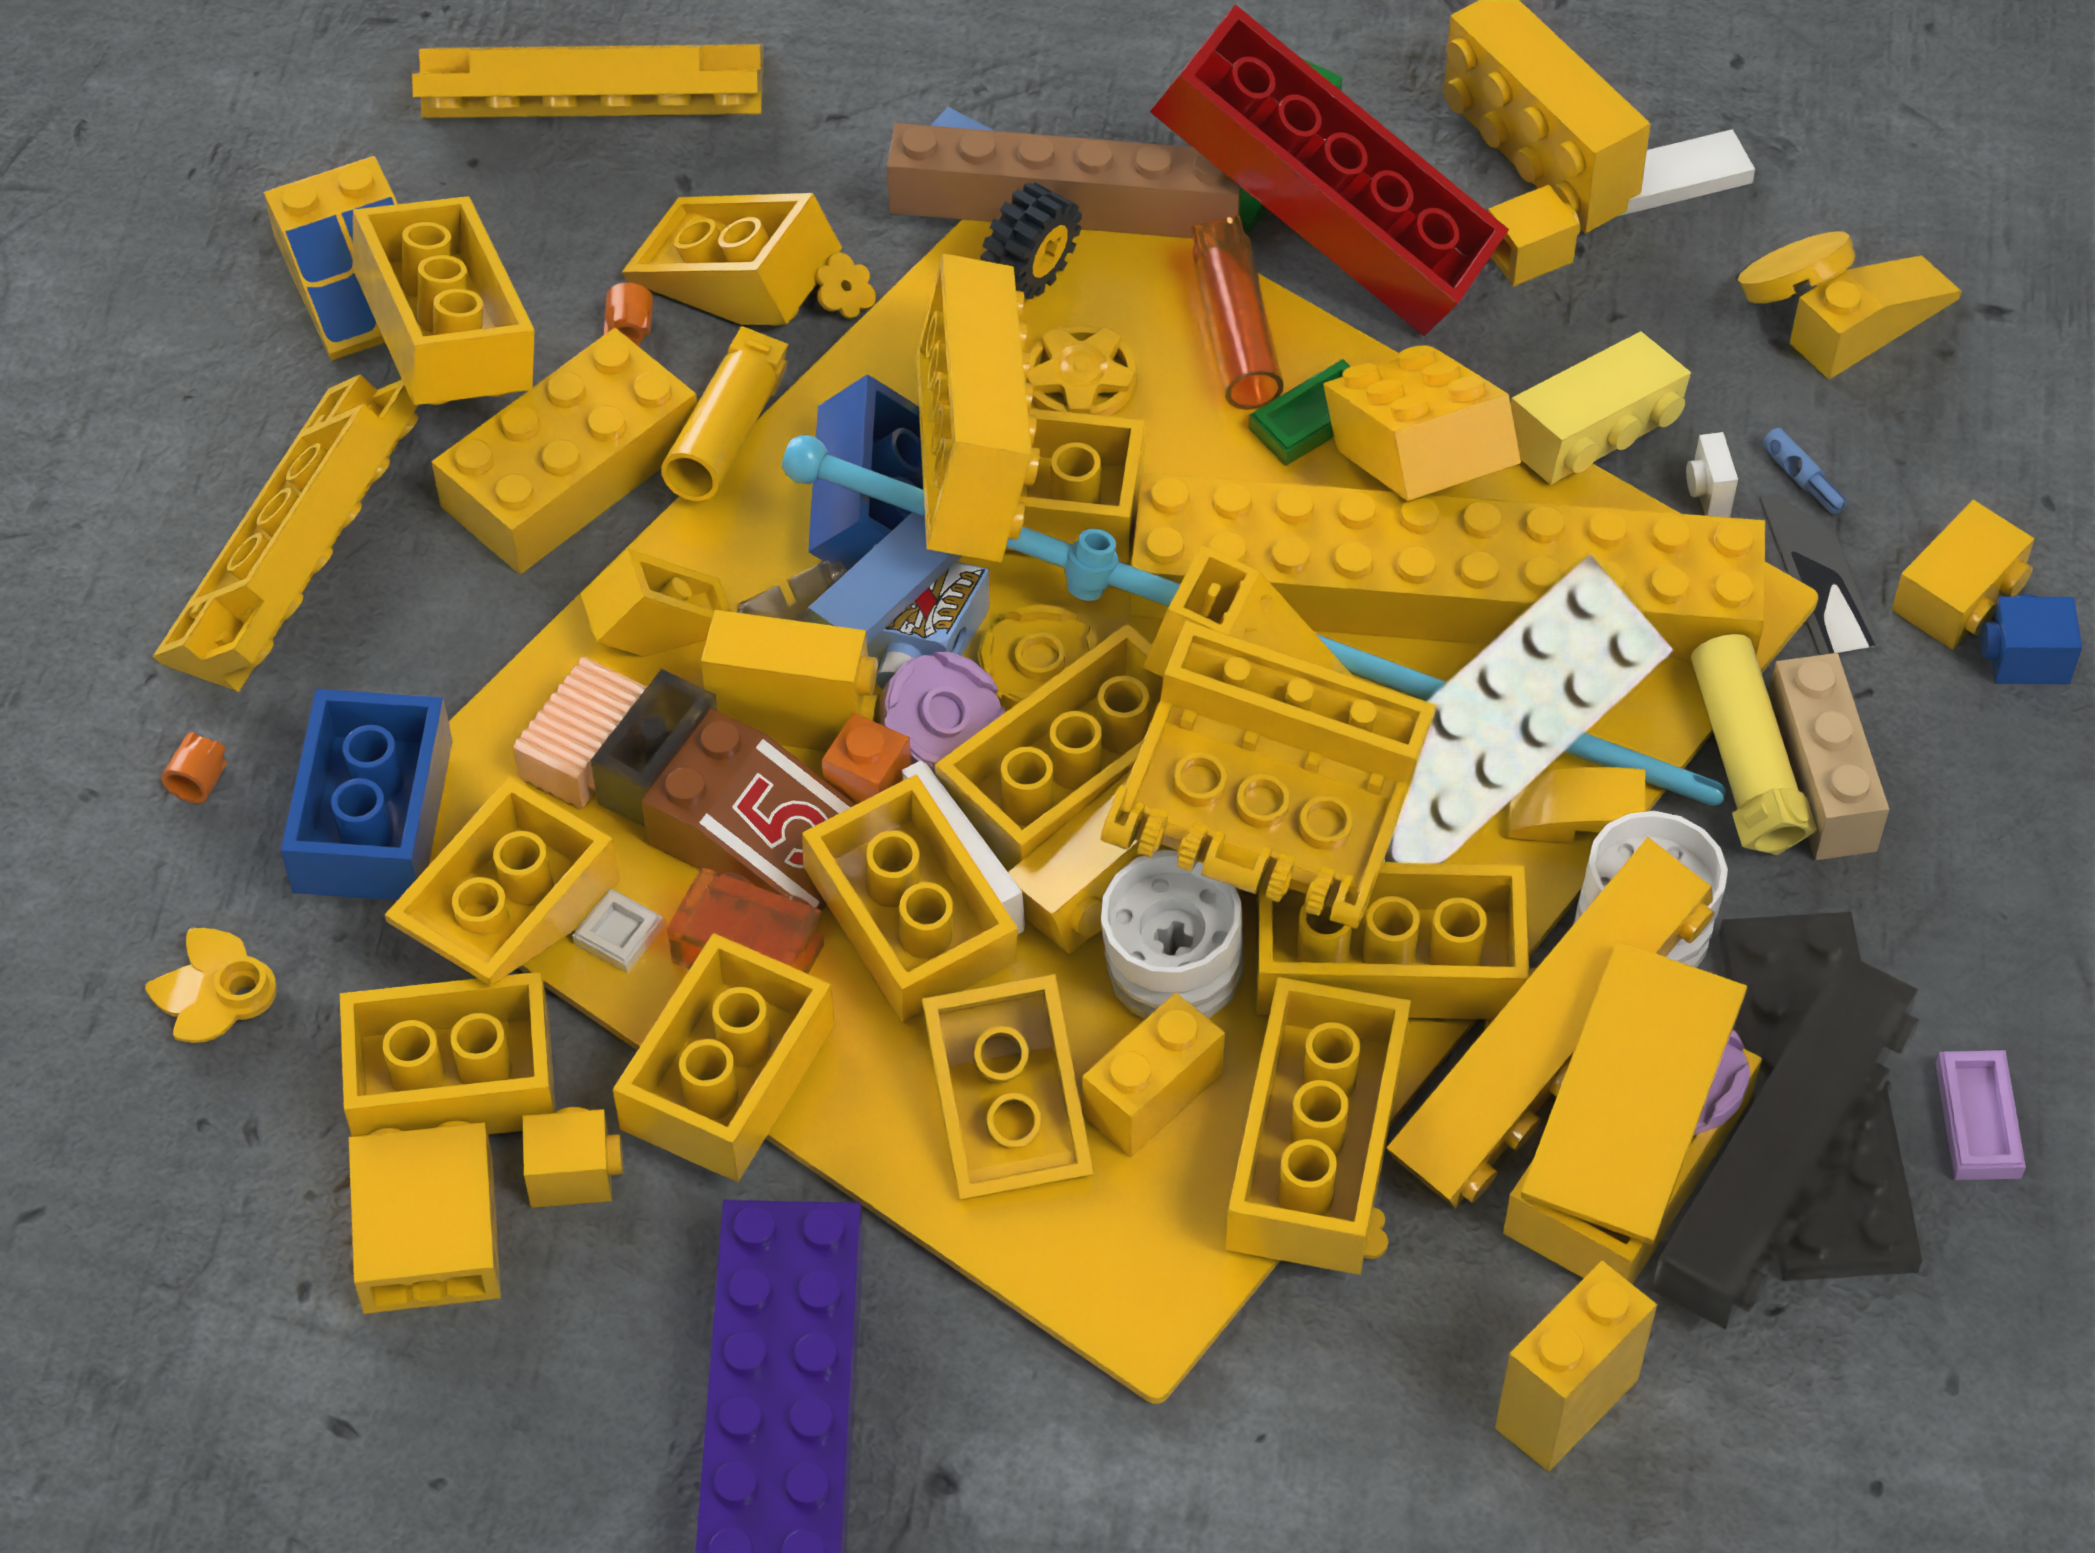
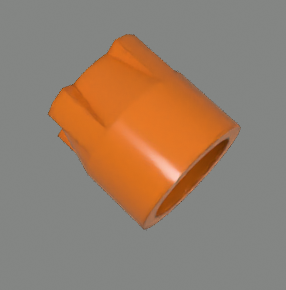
M620 283L611 287L606 294L604 335L613 328H616L640 347V343L645 338V335H649L651 331L652 293L644 286L635 283Z
M194 732L188 733L161 775L163 785L174 796L186 802L194 804L206 802L227 764L224 760L226 748L219 741L213 742L208 738L198 736Z

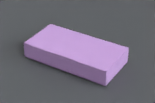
M2006 1050L1939 1052L1935 1065L1954 1180L2021 1179L2026 1166Z

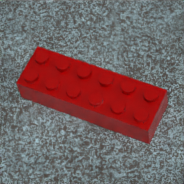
M1236 4L1207 37L1150 110V113L1424 337L1461 301L1509 231L1499 220Z

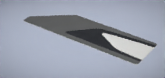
M1775 494L1762 496L1761 502L1789 575L1813 588L1818 594L1817 606L1807 618V622L1819 653L1825 655L1878 646V638L1836 531Z

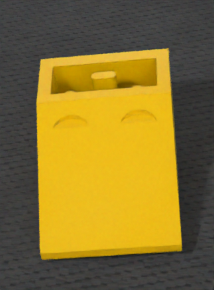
M1203 545L1200 546L1169 605L1143 665L1144 669L1161 676L1163 679L1184 623L1189 621L1353 676L1260 571Z

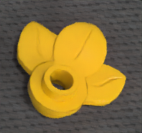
M193 928L187 931L186 947L191 965L162 975L145 985L148 996L162 1012L178 1017L173 1031L175 1040L189 1043H203L224 1035L237 1020H246L259 1016L272 1005L277 994V983L272 970L259 960L247 956L246 949L240 938L228 932L209 928ZM242 988H254L246 994L235 995Z

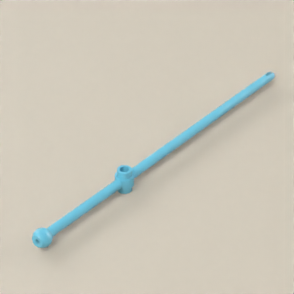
M800 435L790 440L783 456L782 469L794 482L810 484L820 478L925 517L923 489L830 456L825 445L814 436ZM1022 526L1018 540L1008 539L1006 547L1065 568L1064 572L1068 579L1067 588L1073 596L1081 600L1092 601L1099 599L1103 595L1104 589L1111 585L1169 607L1180 586L1179 583L1119 562L1115 551V539L1108 532L1100 529L1085 530L1080 534L1078 541L1070 544ZM1316 634L1353 675L1603 767L1646 769V783L1703 804L1716 806L1724 801L1726 789L1718 781Z

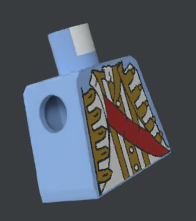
M955 562L867 644L868 657L877 658L878 666H880L876 677V683L880 688L884 689L886 683L907 660L916 656L932 655L934 652H952L960 656L964 654L990 606L989 569Z

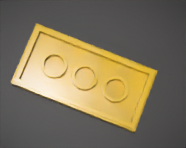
M1616 940L1521 1190V1197L1654 1245L1745 998L1747 985Z

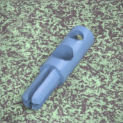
M1775 428L1764 437L1761 444L1762 448L1804 491H1809L1831 515H1837L1844 510L1848 500L1824 477V471L1782 428ZM1800 459H1801V460H1802V468H1801V470H1800V472H1799V474H1798V472H1797V466H1798V463H1799V461H1800Z

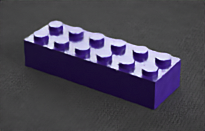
M723 1200L695 1553H846L864 1251L861 1203Z

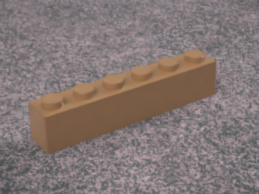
M894 124L887 163L889 214L992 222L995 219L998 221L1002 216L1000 208L1005 201L1011 204L1012 194L1017 189L1023 191L1025 184L1029 182L1034 184L1036 182L1078 205V211L1082 214V219L1078 225L1083 230L1237 242L1242 187L1193 147L916 124Z

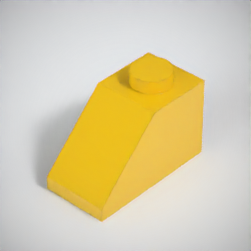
M628 548L580 593L589 618V627L595 636L596 642L640 656H647L706 640L714 610L731 612L719 578Z

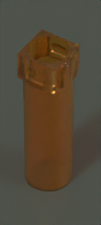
M1240 215L1191 226L1194 239L1192 255L1225 398L1235 408L1250 410L1259 409L1278 398L1283 392L1284 382L1250 238L1244 233Z

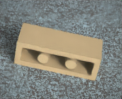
M1838 653L1776 661L1768 695L1798 790L1803 792L1808 798L1818 829L1817 832L1808 836L1814 860L1877 852L1889 813V806Z

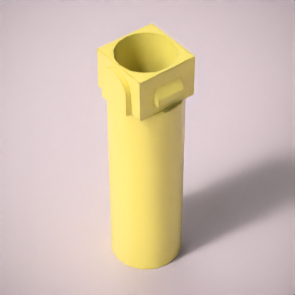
M1740 634L1723 635L1710 639L1698 646L1691 655L1692 664L1737 806V810L1732 815L1741 845L1744 848L1779 855L1817 832L1818 829L1808 798L1803 792L1798 790L1751 638Z

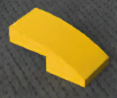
M1579 767L1546 770L1511 777L1509 783L1508 838L1572 844L1576 831L1600 833L1607 824L1629 813L1646 812V769Z

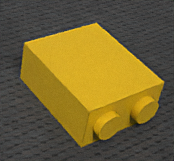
M714 610L701 658L707 713L713 708L767 734L779 745L828 751L853 713L876 723L878 722L880 696L873 694L878 661L875 657H868L866 630Z
M448 1121L438 1125L436 1128L410 1131L383 1128L375 1130L369 1135L349 1137L354 1284L363 1314L501 1299L493 1155L485 1122L470 1124L465 1121Z
M1601 1261L1509 1353L1495 1429L1549 1472L1638 1381L1657 1304L1604 1261Z

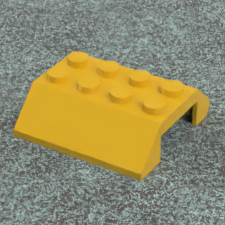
M1185 621L1164 673L1159 704L1126 786L1119 785L1106 817L1100 841L1126 850L1130 848L1134 840L1140 841L1137 853L1149 858L1153 857L1161 844L1178 850V868L1191 872L1198 862L1203 863L1201 876L1253 894L1257 893L1261 884L1267 885L1265 898L1277 902L1281 901L1288 888L1307 894L1305 899L1307 903L1306 912L1320 916L1324 907L1328 906L1332 908L1329 920L1357 929L1368 906L1407 799L1437 705Z

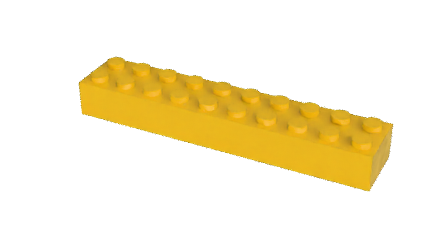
M1142 473L1132 557L1133 567L1181 584L1200 546H1206L1260 571L1313 631L1691 660L1693 651L1710 639L1723 635L1740 634L1751 638L1755 654L1757 655L1765 613V520L1441 495H1425L1407 501L1396 492L1155 473ZM1130 593V616L1164 619L1168 606Z

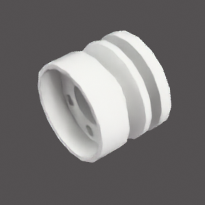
M1663 812L1629 813L1607 824L1593 841L1574 923L1642 842L1649 837L1712 886L1713 902L1708 906L1714 911L1712 919L1692 943L1689 944L1684 939H1681L1666 956L1667 958L1697 968L1706 956L1709 939L1713 932L1714 920L1718 915L1725 890L1728 868L1721 848L1703 828L1681 816Z
M1161 850L1156 852L1152 858L1146 856L1136 858L1115 874L1103 895L1101 925L1103 941L1106 946L1107 974L1115 996L1134 1015L1143 1019L1149 1017L1175 992L1204 1016L1211 1018L1231 1002L1243 980L1245 956L1242 934V908L1236 887L1201 876L1203 863L1200 862L1196 864L1191 872L1178 868V851Z

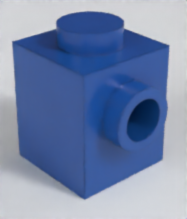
M2021 594L2014 597L1998 598L1992 621L1983 622L1980 637L1983 659L1992 660L1995 684L2071 683L2082 650L2074 597H2037L2031 594Z

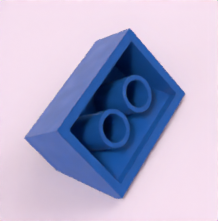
M867 374L818 406L816 438L825 445L828 455L923 489L918 405ZM819 478V480L813 482L808 552L845 574L873 549L874 544L877 545L912 512Z

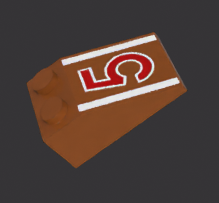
M713 708L707 713L641 800L649 845L810 924L814 923L827 904L804 869L802 833L856 805L767 734Z

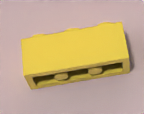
M1642 331L1512 397L1510 404L1520 459L1550 485L1573 472L1581 473L1585 471L1594 461L1616 449L1624 450L1628 448L1637 438L1658 427L1671 425L1680 416L1685 407L1684 396L1691 372Z

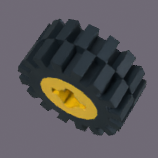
M1029 182L1025 184L1023 191L1017 189L1012 194L1011 204L1005 201L1000 208L1002 213L998 221L993 219L989 227L993 230L991 236L985 237L982 247L987 249V251L981 255L980 260L1013 266L1016 291L1024 292V298L1033 299L1034 294L1040 296L1045 291V284L1051 286L1057 280L1055 273L1058 269L1064 270L1068 263L1064 260L1067 253H1073L1076 247V243L1072 242V240L1080 235L1081 226L1078 223L1082 219V214L1078 211V205L1039 183L1034 182L1032 184Z

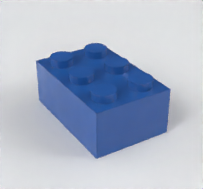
M315 690L281 846V854L292 893L398 900L428 867L453 742L443 697Z

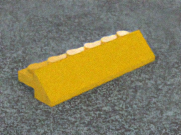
M763 44L419 49L420 72L412 74L413 97H421L422 118L762 114Z
M359 374L327 390L152 656L161 665L237 692L241 690L253 669L270 653L274 645L273 638L283 622L300 606L304 598L302 593L314 574L330 559L333 553L331 547L342 530L360 512L362 507L360 502L370 486L388 468L390 464L389 457L399 441L415 426L419 416L414 411L418 405L413 406L402 379L377 390Z

